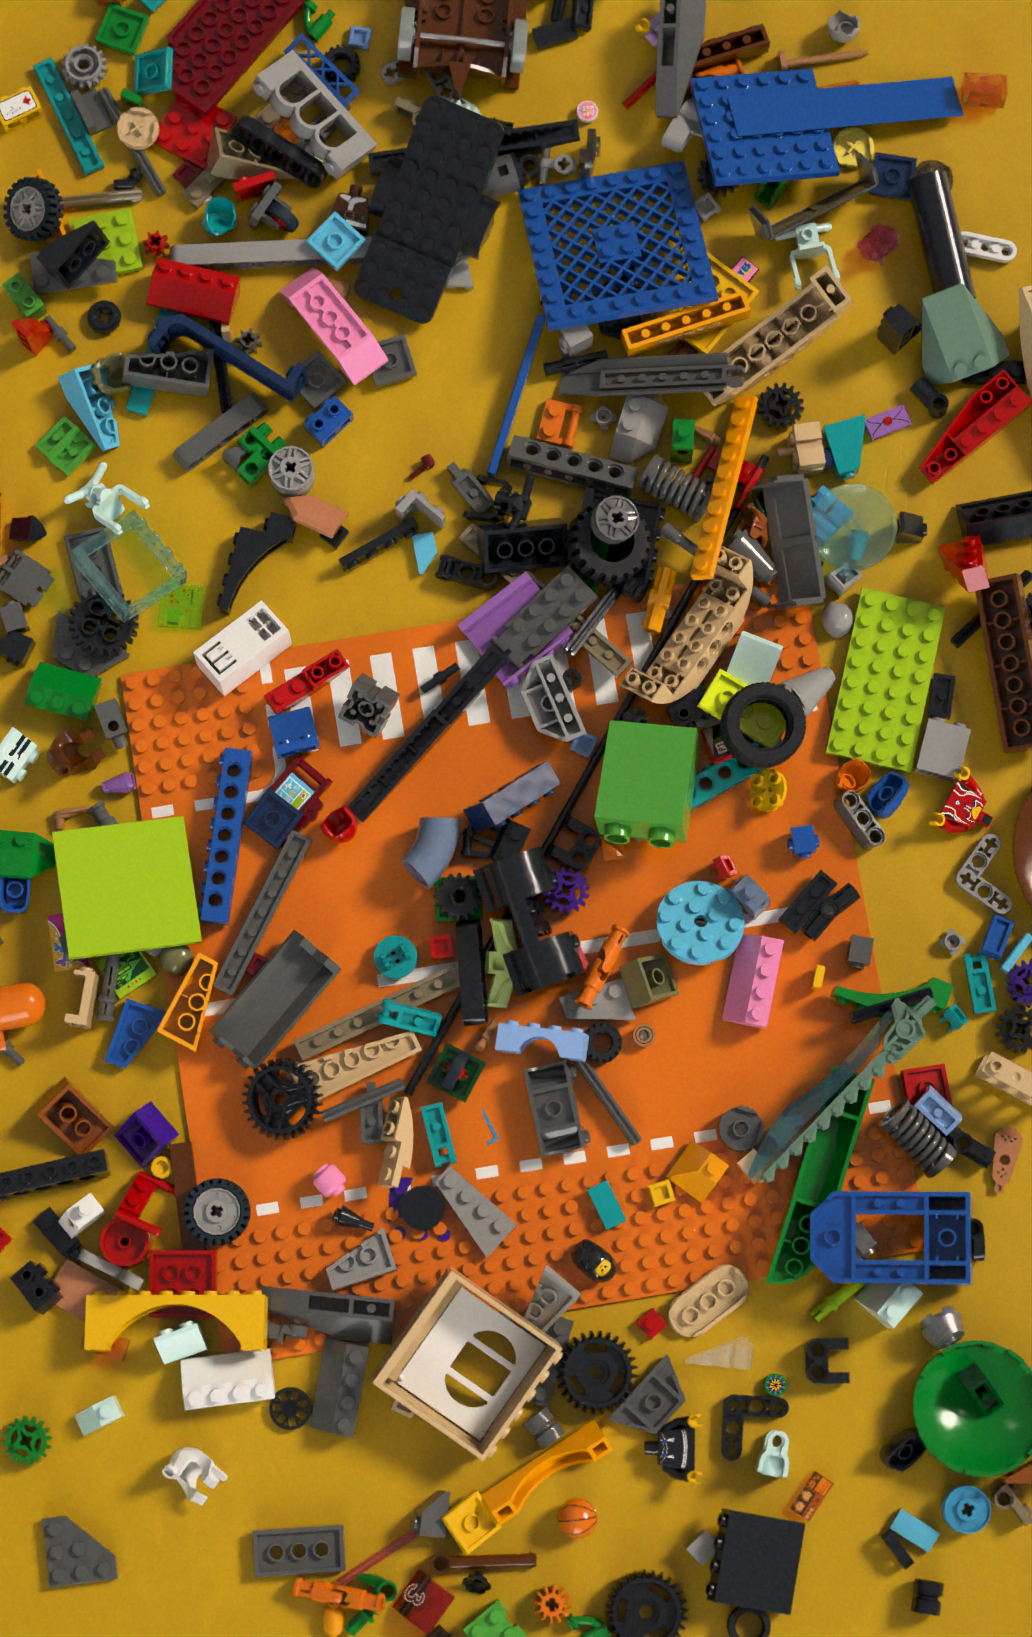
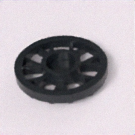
M295 1387L279 1390L275 1394V1399H271L269 1406L273 1422L286 1430L302 1427L309 1420L312 1411L311 1401L307 1394ZM292 1391L299 1393L296 1401L291 1399ZM283 1392L288 1398L284 1403L278 1397ZM306 1399L308 1406L300 1408L298 1402ZM273 1404H281V1411H273ZM299 1410L307 1414L304 1420L297 1416ZM283 1413L286 1419L281 1424L276 1418ZM295 1417L296 1426H289V1418Z

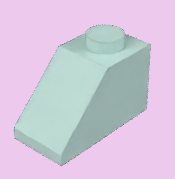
M115 1395L76 1414L75 1418L83 1436L125 1415Z

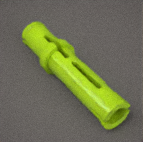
M867 1283L844 1284L830 1297L827 1295L824 1298L825 1301L809 1312L812 1318H815L817 1323H820L832 1311L836 1312L838 1306Z

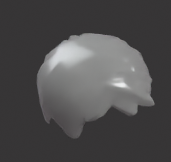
M838 11L827 20L829 35L834 41L841 43L849 42L857 36L862 19H858L857 16L851 17L846 12Z
M826 603L821 613V621L827 634L832 638L846 636L851 631L853 624L851 609L843 603Z

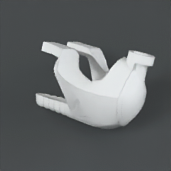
M183 1447L176 1450L172 1454L169 1464L162 1471L166 1478L177 1479L189 1501L196 1502L201 1506L208 1497L196 1490L198 1476L201 1474V1481L213 1490L220 1480H227V1474L220 1470L210 1457L203 1451L193 1447Z

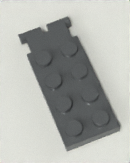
M567 566L505 625L508 629L499 638L495 635L491 638L490 642L503 655L510 649L512 652L507 656L508 661L519 671L525 666L523 663L532 655L537 657L598 596Z

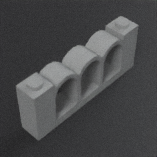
M294 50L256 76L252 84L255 92L265 101L270 99V104L276 113L284 117H290L289 122L292 131L303 139H310L309 145L313 155L324 161L322 165L325 167V170L336 180L366 159L368 153L374 151L377 143ZM296 80L307 92L308 96L297 103H290L282 98L280 91ZM313 103H316L328 116L327 119L317 125L306 124L299 114ZM335 124L348 140L340 146L329 147L322 143L319 135Z

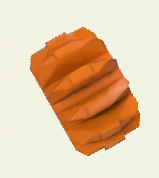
M552 1584L551 1592H548L547 1587L543 1586L545 1595L538 1591L536 1592V1596L541 1601L533 1600L534 1605H541V1607L534 1610V1613L538 1614L543 1611L544 1613L540 1616V1620L543 1621L546 1616H549V1624L553 1623L554 1616H556L557 1622L560 1623V1613L565 1617L568 1616V1613L563 1608H571L570 1603H563V1601L570 1598L569 1594L561 1597L564 1588L561 1587L556 1593L555 1584ZM550 1598H555V1602L559 1603L557 1608L554 1606L555 1610H549V1606L545 1605L546 1601L550 1602Z

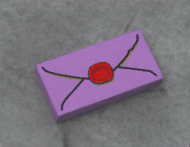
M904 405L865 420V427L871 441L909 427L912 424Z

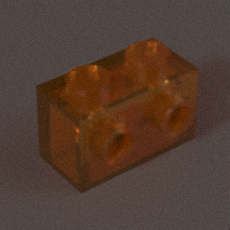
M965 72L961 83L962 106L988 107L992 109L1004 108L1008 96L1007 75Z

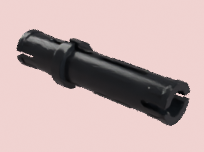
M606 349L570 358L565 356L561 360L543 363L546 377L562 372L568 374L571 370L602 358H608ZM595 358L594 360H589V361H585V362L578 363L579 361H582V360ZM574 363L572 365L557 368V366Z

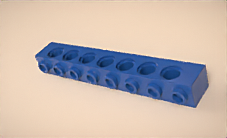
M225 747V753L220 755L219 766H223L222 774H218L216 787L219 788V795L214 797L213 802L216 816L211 818L210 830H213L212 839H208L207 852H210L209 860H205L204 873L207 874L206 882H202L201 895H204L203 904L199 903L198 916L201 917L202 923L229 926L253 753L250 750ZM233 767L240 769V773L236 777L228 775L229 770ZM228 789H235L237 791L234 798L225 797ZM226 810L234 812L233 817L229 820L222 818V814ZM224 831L231 834L227 841L219 840V835ZM219 853H226L228 857L225 862L218 863L216 856ZM222 874L224 876L223 883L219 885L214 884V876ZM213 896L221 897V903L218 906L210 905V899Z

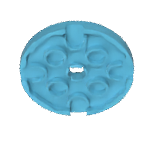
M690 881L673 888L661 901L656 916V929L665 949L677 959L693 965H710L712 962L724 960L730 956L742 939L745 925L744 914L736 898L725 888L707 881ZM704 918L703 920L706 922V925L698 927L694 921Z

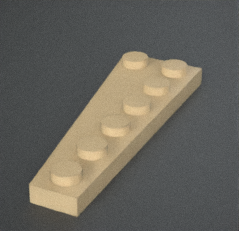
M408 1031L332 1055L323 1056L322 1058L298 1064V1067L301 1064H305L306 1068L304 1071L313 1070L310 1078L318 1077L314 1084L322 1086L317 1090V1093L323 1094L322 1097L318 1098V1101L421 1052L422 1048L414 1032ZM284 1071L288 1080L296 1083L298 1082L299 1078L290 1072Z

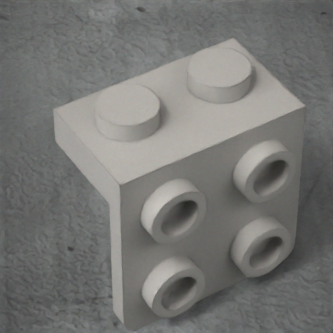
M412 489L406 497L402 495L395 503L397 506L395 508L396 519L401 523L405 522L417 508L441 529L445 527V512L439 506L434 505L433 507L427 502V496L421 491L416 492Z

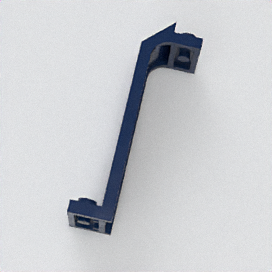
M184 314L153 320L156 329L150 332L148 344L154 354H164L176 338L187 337L205 349H214L213 354L293 403L309 380L306 367L300 362H297L295 367L291 366L286 374L287 378L285 379Z

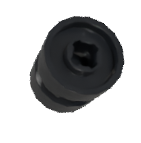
M915 1579L913 1592L917 1594V1597L912 1600L911 1611L940 1616L941 1602L938 1601V1598L943 1596L944 1583Z

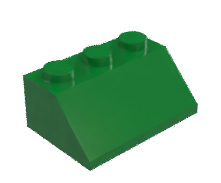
M39 662L30 681L24 704L80 720L92 721L95 710L94 706L97 703L103 679Z

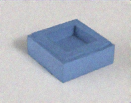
M351 25L348 48L369 51L372 28Z
M587 733L574 739L569 749L589 758L598 741V737Z

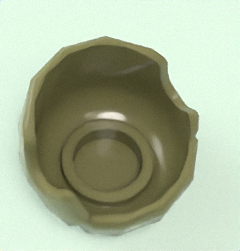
M187 945L163 948L160 952V964L171 975L180 976L188 972L194 962L193 952Z

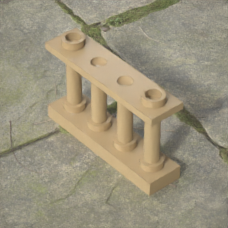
M993 1051L990 1052L989 1056L984 1055L974 1076L1032 1106V1072Z

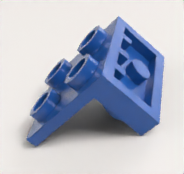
M310 707L268 717L278 759L320 749Z

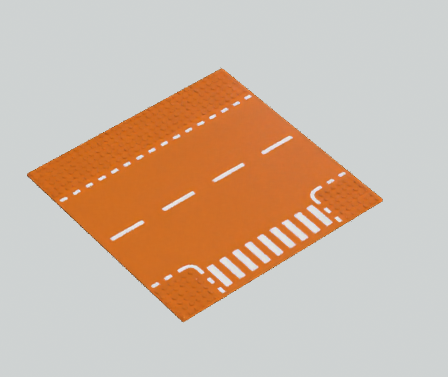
M776 576L768 585L753 579V586L758 587L772 598L768 605L780 603ZM710 580L700 582L687 607L685 608L682 616L676 624L673 632L671 633L670 637L678 628V626L685 618L689 610L692 608L696 600L699 598L703 590L706 588ZM690 583L674 585L672 587L669 609L665 613L660 634H652L642 630L651 589L647 590L643 599L637 604L629 596L625 597L621 594L595 629L633 661L619 678L615 677L582 647L573 657L566 656L563 647L555 651L556 655L554 658L562 676L568 669H575L581 675L580 686L575 690L568 691L586 732L598 737V741L589 758L569 749L573 740L564 742L537 732L520 692L527 674L521 678L520 684L508 689L495 675L470 707L364 823L356 817V834L352 840L346 843H336L326 837L319 826L320 823L334 810L344 805L348 807L431 711L438 707L481 658V654L458 627V624L463 620L289 647L225 696L200 670L197 663L128 673L121 676L142 821L184 816L198 910L199 903L203 904L204 895H201L202 882H206L207 874L204 873L205 860H209L210 852H207L208 839H212L213 830H210L211 818L216 816L213 802L214 797L219 795V788L216 787L218 774H222L223 766H219L221 753H225V747L250 750L253 753L244 815L245 821L268 788L273 785L299 755L278 759L268 721L269 716L276 714L264 699V695L300 674L304 668L336 649L340 651L350 666L342 674L302 702L278 713L281 714L310 707L320 749L301 754L305 757L304 760L326 779L330 778L333 783L319 797L324 807L319 812L317 819L309 823L304 829L299 828L297 825L293 829L311 838L312 842L255 953L270 959L292 931L295 930L341 968V971L263 1063L268 1066L267 1061L274 1060L275 1062L276 1058H282L283 1061L285 1058H290L291 1063L294 1060H298L299 1064L303 1063L293 1042L294 1040L454 965L459 975L456 922H436L435 898H433L435 894L434 885L431 889L424 887L410 874L401 861V858L408 852L415 840L419 827V818L445 817L461 819L457 846L449 865L440 878L448 877L451 873L455 877L458 873H461L462 877L467 875L475 876L474 870L494 861L488 858L460 856V850H463L462 832L470 822L463 810L480 803L479 800L493 792H498V788L511 781L514 782V779L538 764L548 761L561 784L554 788L555 792L545 798L543 795L539 797V802L534 806L522 808L523 813L515 818L508 817V819L531 829L521 852L541 847L609 728L610 720L614 719L629 692L628 689L619 685L631 667L641 671ZM603 597L597 598L580 616L586 620ZM750 598L743 617L745 619L700 685L703 684L707 690L719 669L727 672L742 631L783 646L770 683L779 685L782 681L821 668L810 605L776 611L775 607L767 608L766 606L763 608ZM455 662L457 663L460 670L447 678V682L441 686L438 684L425 694L422 692L420 686L432 679L435 673L438 671L442 672ZM362 673L377 681L376 686L381 689L387 686L400 694L395 707L390 712L391 715L385 728L376 739L361 731L362 725L355 722L352 726L338 718L343 704L348 699L347 695L352 684ZM573 674L565 678L569 680L570 685L578 681ZM826 694L806 718V732L802 744L797 751L780 765L766 768L779 771L786 780L787 792L783 806L772 812H763L752 807L750 804L751 778L691 811L686 842L674 841V846L671 848H657L648 844V839L644 838L637 842L634 837H630V842L624 844L626 859L604 861L601 844L587 870L581 872L580 879L587 878L584 885L590 886V889L585 891V893L589 894V899L583 898L586 905L584 907L578 905L579 912L571 909V914L568 915L567 911L563 910V913L560 915L558 908L551 911L552 904H545L548 897L537 896V899L542 901L545 908L543 913L544 919L549 921L552 928L550 936L573 930L579 938L580 947L590 967L596 960L603 942L608 939L613 924L624 927L629 931L630 935L625 938L621 946L622 950L613 964L605 983L622 978L619 970L621 965L637 958L666 953L679 995L646 1006L632 1008L636 1021L565 1019L559 997L581 991L583 988L582 983L588 973L518 997L513 987L507 1008L488 1007L487 1024L465 1026L460 1008L413 1094L409 1096L402 1090L383 1098V1125L390 1097L405 1096L409 1100L413 1120V1151L410 1169H402L401 1177L413 1178L407 1192L416 1186H428L440 1193L444 1201L445 1212L443 1218L437 1226L427 1230L428 1237L425 1240H418L424 1236V1230L411 1228L404 1221L403 1217H398L399 1211L397 1209L393 1212L394 1207L389 1208L390 1188L378 1186L379 1173L387 1142L384 1141L382 1144H361L360 1109L329 1122H325L321 1114L314 1115L318 1121L315 1123L309 1122L312 1128L309 1130L304 1128L306 1132L304 1135H299L298 1133L297 1138L293 1139L290 1136L289 1140H283L282 1137L280 1140H275L274 1135L272 1138H267V1131L264 1134H259L261 1127L252 1128L255 1121H247L251 1114L243 1112L248 1108V1105L242 1104L243 1101L247 1100V1097L243 1096L242 1093L249 1090L244 1087V1084L252 1083L247 1077H256L253 1072L254 1069L250 1066L244 1068L236 1061L237 1055L226 1046L220 1048L212 1041L214 1036L208 1031L253 979V976L247 973L244 974L233 997L212 986L196 1052L176 1042L175 1045L189 1139L192 1142L197 1185L203 1181L215 1178L232 1181L245 1192L251 1208L248 1226L236 1240L223 1245L205 1243L206 1250H217L218 1295H226V1291H240V1295H249V1291H262V1286L395 1299L392 1339H397L449 1265L522 1317L526 1314L546 1265L581 1293L579 1298L567 1310L684 1291L711 1269L723 1264L739 1268L747 1280L767 1277L806 1142H803L801 1155H789L787 1168L782 1170L781 1168L775 1169L774 1181L768 1183L764 1181L762 1184L757 1181L753 1184L736 1165L752 1149L735 1151L727 1147L720 1138V1120L727 1111L738 1106L749 1107L756 1111L761 1118L764 1131L760 1142L753 1148L763 1157L772 1156L776 1151V1144L769 1134L781 1123L788 1119L800 1134L812 1124L831 1066L860 1074L882 1051L883 1037L888 1032L887 1022L878 1020L875 1017L852 1024L849 1013L856 1011L855 1006L838 1004L835 1002V998L830 997L832 988L837 985L865 993L881 994L873 948L870 965L868 967L864 966L863 970L851 968V964L846 963L851 935L871 938L852 833L834 808L835 798L844 792L839 790L836 784L835 775L840 768L838 757L825 754L831 728ZM636 695L630 707L634 710L637 706L644 709L645 713L649 715V724L675 726L665 712L666 707L675 701L667 704H657ZM714 716L706 721L702 718L696 722L697 726L695 728H697L701 745L696 775L703 772L701 770L703 767L713 763L700 730L721 722ZM786 730L784 731L783 735L781 736L782 741H783V739H784ZM751 738L746 739L748 742L750 741L751 743L756 742ZM604 754L569 815L597 831L598 828L594 815ZM737 761V764L740 767H748L745 764H742L740 761ZM299 766L294 770L315 790L321 786ZM233 767L229 770L228 775L236 777L240 773V769ZM727 769L718 771L721 778L730 777V772ZM701 780L699 782L700 787L703 789L711 787V783L708 780ZM228 789L225 797L234 798L237 791L235 789ZM226 810L223 812L222 818L229 820L233 817L234 812ZM244 824L229 926L202 923L201 917H199L202 943L187 945L193 952L194 960L197 954L201 953L218 962L214 982L287 841L286 839L278 850ZM813 825L814 835L818 834L820 847L816 848L817 851L815 854H812L811 858L799 859V856L793 857L792 851H788L787 838H790V828ZM562 827L553 844L569 852L574 847L579 836ZM488 829L475 832L492 841L497 836V833ZM222 832L219 835V840H229L230 832ZM599 834L600 838L604 839V835ZM588 836L584 839L586 845H592L596 841L593 836ZM472 839L471 850L490 851L491 847ZM219 853L216 856V861L218 863L225 862L228 857L227 854ZM729 854L738 874L731 878L714 880V877L718 876L719 872L717 868L709 870L708 867L714 864L713 859ZM546 855L545 859L551 871L556 870L558 873H561V867H564L565 872H569L570 868ZM576 855L573 858V862L576 864H581L585 860L583 855ZM822 870L838 883L824 901L847 883H850L857 890L861 898L839 914L814 942L804 935L800 929L795 934L792 933L778 919L816 874ZM217 874L213 878V883L217 885L224 881L222 874ZM747 874L769 895L771 905L755 920L742 908L745 921L743 934L784 940L768 1023L765 1029L722 1020L735 951L724 960L712 962L710 965L699 966L680 962L663 946L656 929V916L661 901L673 888L690 881H707L727 889L740 875ZM563 877L566 881H574L570 877ZM564 886L560 894L565 893L568 896L572 888L566 889ZM580 888L575 891L574 896L576 900L580 897ZM213 896L210 899V905L218 906L221 903L220 896ZM482 898L483 920H480L484 949L492 935L489 918L501 919L507 907L487 913ZM558 901L559 904L568 905L566 901ZM826 905L823 907L826 915L831 916L834 914L832 906ZM512 916L511 920H513L516 945L518 949L523 947ZM451 934L453 957L431 959L429 936ZM393 935L403 936L410 940L415 946L418 955L417 965L413 972L400 979H388L378 971L374 962V950L378 943L384 938ZM816 965L825 966L823 983L819 990L811 989ZM165 971L169 1005H171L188 972L179 976L171 975ZM597 972V975L600 978L602 974ZM485 973L487 996L494 974ZM460 987L417 1008L441 1013L440 1028L460 992ZM494 1018L498 1020V1024H505L506 1020L519 1022L520 1026H527V1023L540 1024V1028L548 1029L549 1025L562 1027L563 1031H570V1028L583 1029V1033L595 1023L605 1022L617 1028L622 1038V1047L616 1058L606 1063L594 1062L587 1055L586 1059L641 1136V1141L636 1145L630 1144L575 1065L577 1077L573 1078L574 1082L572 1083L581 1126L584 1127V1130L588 1129L591 1142L587 1143L588 1147L584 1149L541 1157L523 1069L544 1066L563 1061L564 1059L559 1057L558 1050L551 1041L543 1039L531 1042L526 1046L522 1054L504 1053L495 1050L498 1025L491 1044L486 1046L482 1052L477 1051L475 1048L478 1043V1036ZM381 1024L306 1061L359 1047L410 1030ZM641 1024H647L655 1031V1039L647 1047H641L633 1040V1032ZM414 1032L422 1048L421 1052L320 1100L319 1102H322L323 1105L317 1106L316 1109L322 1112L366 1093V1082H375L376 1088L401 1078L406 1088L434 1036ZM597 1034L594 1037L593 1047L597 1051L605 1052L610 1049L612 1042L608 1035ZM446 1043L486 1063L466 1103L426 1082ZM886 1063L884 1076L880 1078L872 1077L875 1082L841 1191L918 1192L912 1157H907L906 1151H901L900 1145L894 1143L895 1139L889 1138V1132L884 1133L878 1126L883 1116L901 1101L895 1065ZM280 1070L278 1077L288 1080L284 1070ZM260 1093L258 1094V1103L264 1116L266 1115L262 1094ZM278 1093L276 1103L283 1106L286 1102V1097L283 1093ZM442 1102L457 1163L442 1164V1167L435 1168L420 1107ZM482 1107L499 1140L487 1145V1142L493 1139L494 1136L483 1116ZM301 1108L289 1120L290 1123L295 1125L302 1118L306 1109ZM898 1110L895 1113H893L890 1117L892 1118L898 1112ZM741 1122L739 1126L735 1125V1129L738 1130L737 1134L742 1135L743 1132H747L744 1123ZM691 1141L710 1151L729 1165L703 1203L670 1181L676 1201L657 1207L653 1206L648 1185L668 1180L666 1178L667 1174ZM447 1147L438 1149L439 1156L448 1154ZM324 1164L328 1166L331 1164L335 1165L346 1177V1181L343 1184L345 1189L337 1197L333 1194L325 1197L313 1184L314 1173ZM449 1165L517 1224L488 1258H486L435 1183ZM606 1180L626 1218L625 1222L606 1230L587 1192V1189ZM344 1205L359 1215L361 1219L375 1223L372 1232L360 1227L335 1226L336 1221L332 1219L336 1208H341ZM214 1206L212 1208L214 1211L212 1216L221 1217L223 1208ZM856 1214V1223L860 1222L877 1244L873 1248L879 1255L878 1258L924 1251V1222L922 1215ZM401 1226L405 1229L406 1235L403 1239L402 1232L394 1229L395 1227ZM384 1227L397 1271L333 1292L326 1269ZM446 1229L450 1231V1238L447 1241L439 1240L437 1235L445 1234ZM589 1239L595 1242L614 1258L617 1264V1272L610 1281L597 1283L588 1278L573 1263L571 1253L581 1240ZM461 1285L463 1288H465L466 1290H468L470 1293H472L473 1295H475L476 1297H478V1298H479L480 1300H482L483 1302L487 1303L490 1307H492L493 1309H495L497 1312L499 1311L497 1308H495L494 1306H492L491 1304H489L487 1301H485V1300L482 1299L480 1296H478L477 1294H475L474 1292H472L470 1289H468V1288L465 1287L464 1285ZM268 1312V1319L271 1323L279 1325L290 1323L308 1328L306 1340L298 1339V1336L297 1338L286 1336L284 1343L281 1344L278 1340L267 1338V1348H270L272 1360L321 1352L324 1350L326 1338L347 1341ZM216 1318L221 1353L241 1352V1343L222 1321ZM349 1341V1342H355V1343H360V1344H369V1343H366V1342Z

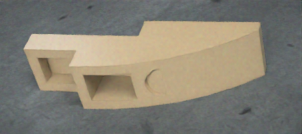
M405 1096L390 1097L387 1106V1114L381 1140L387 1142V1146L384 1151V1159L378 1180V1186L383 1188H398L402 1169H410L413 1120L409 1100Z

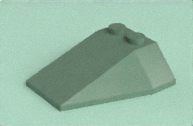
M963 283L921 298L922 368L927 381L931 385L952 383L994 367L1010 355L1003 334Z

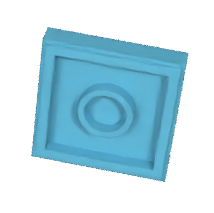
M336 211L306 240V244L336 271L366 242V239Z

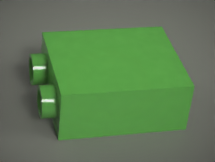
M610 720L594 815L598 832L604 835L606 841L615 844H627L630 842V837L648 839V844L657 848H671L674 846V841L686 842L701 747L697 728Z

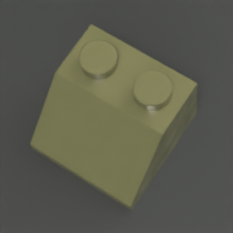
M666 953L637 958L619 966L632 1008L646 1006L679 995Z

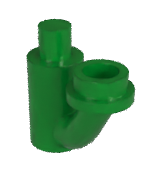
M307 0L303 3L305 8L303 26L308 38L318 43L333 24L332 19L335 13L329 9L326 14H321L312 24L311 13L315 14L318 6L312 0Z
M572 1613L566 1618L572 1630L579 1629V1624L593 1627L581 1634V1637H611L605 1623L597 1618L589 1616L573 1617Z

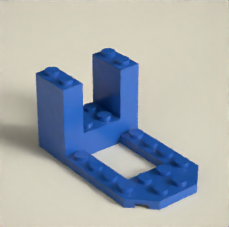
M832 1191L810 1213V1260L833 1283L973 1286V1263L971 1262L972 1195L970 1192ZM856 1214L924 1215V1260H856Z

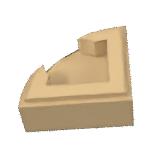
M221 324L223 340L233 345L230 324Z

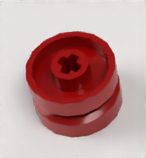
M118 1219L109 1222L102 1230L100 1237V1249L104 1257L112 1264L122 1267H133L142 1263L149 1255V1250L152 1247L150 1233ZM124 1238L129 1239V1244L127 1246H123L121 1244L125 1241Z

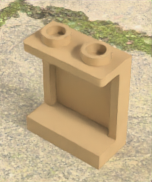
M80 967L79 970L74 969L73 974L78 979L85 980L79 1015L66 1013L64 1022L71 1027L92 1030L101 978L92 968Z

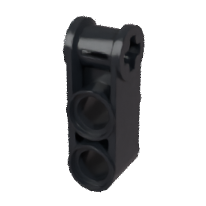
M440 555L439 557L441 562L438 572H435L434 576L440 580L455 582L486 591H491L498 585L497 573H484L482 565L456 559L448 555ZM467 569L473 572L468 578L461 575ZM485 575H492L494 577L493 581L489 583L483 582L482 579Z

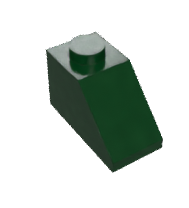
M975 1362L957 1374L967 1392L986 1417L1004 1405L987 1377Z

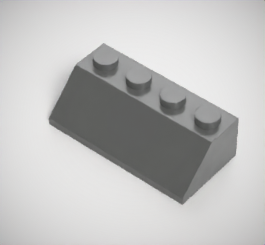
M332 1338L325 1339L310 1423L311 1428L330 1434L354 1437L370 1345Z

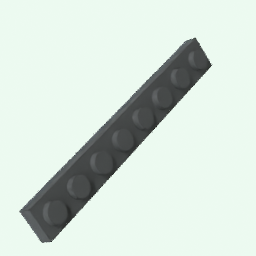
M294 830L291 831L213 984L214 988L232 997L234 996L254 953L312 842L311 838Z

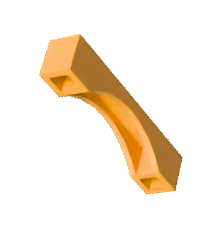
M593 1420L490 1488L481 1496L501 1525L520 1512L531 1492L546 1478L561 1469L575 1464L596 1462L612 1451L613 1448L595 1420Z

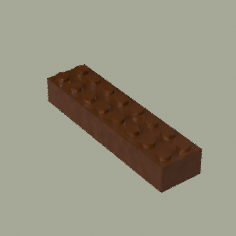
M1013 573L989 578V588L975 591L1004 753L1007 754L1032 750V633L1022 577L1020 574Z

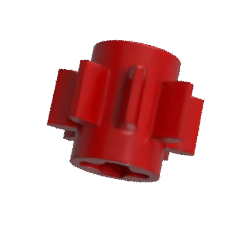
M159 230L154 234L148 232V239L143 240V245L147 246L145 249L146 254L152 253L154 259L159 255L165 256V249H170L169 243H166L168 240L167 235L161 236Z

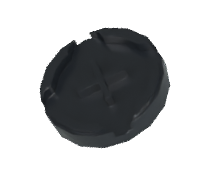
M416 1186L410 1189L403 1196L400 1205L404 1221L411 1228L417 1230H429L437 1226L445 1212L444 1201L440 1193L428 1186Z

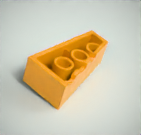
M201 953L197 954L156 1031L157 1033L196 1052L218 962Z

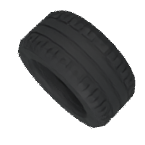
M770 682L753 683L736 692L726 704L720 722L721 739L730 755L732 754V757L736 758L738 762L740 761L748 767L751 766L758 769L775 767L788 760L802 744L806 732V715H804L805 712L802 705H800V701L797 700V697L788 689L786 690L785 687ZM754 703H767L776 707L782 713L786 722V733L779 745L772 748H759L751 745L744 738L740 730V717L746 707Z

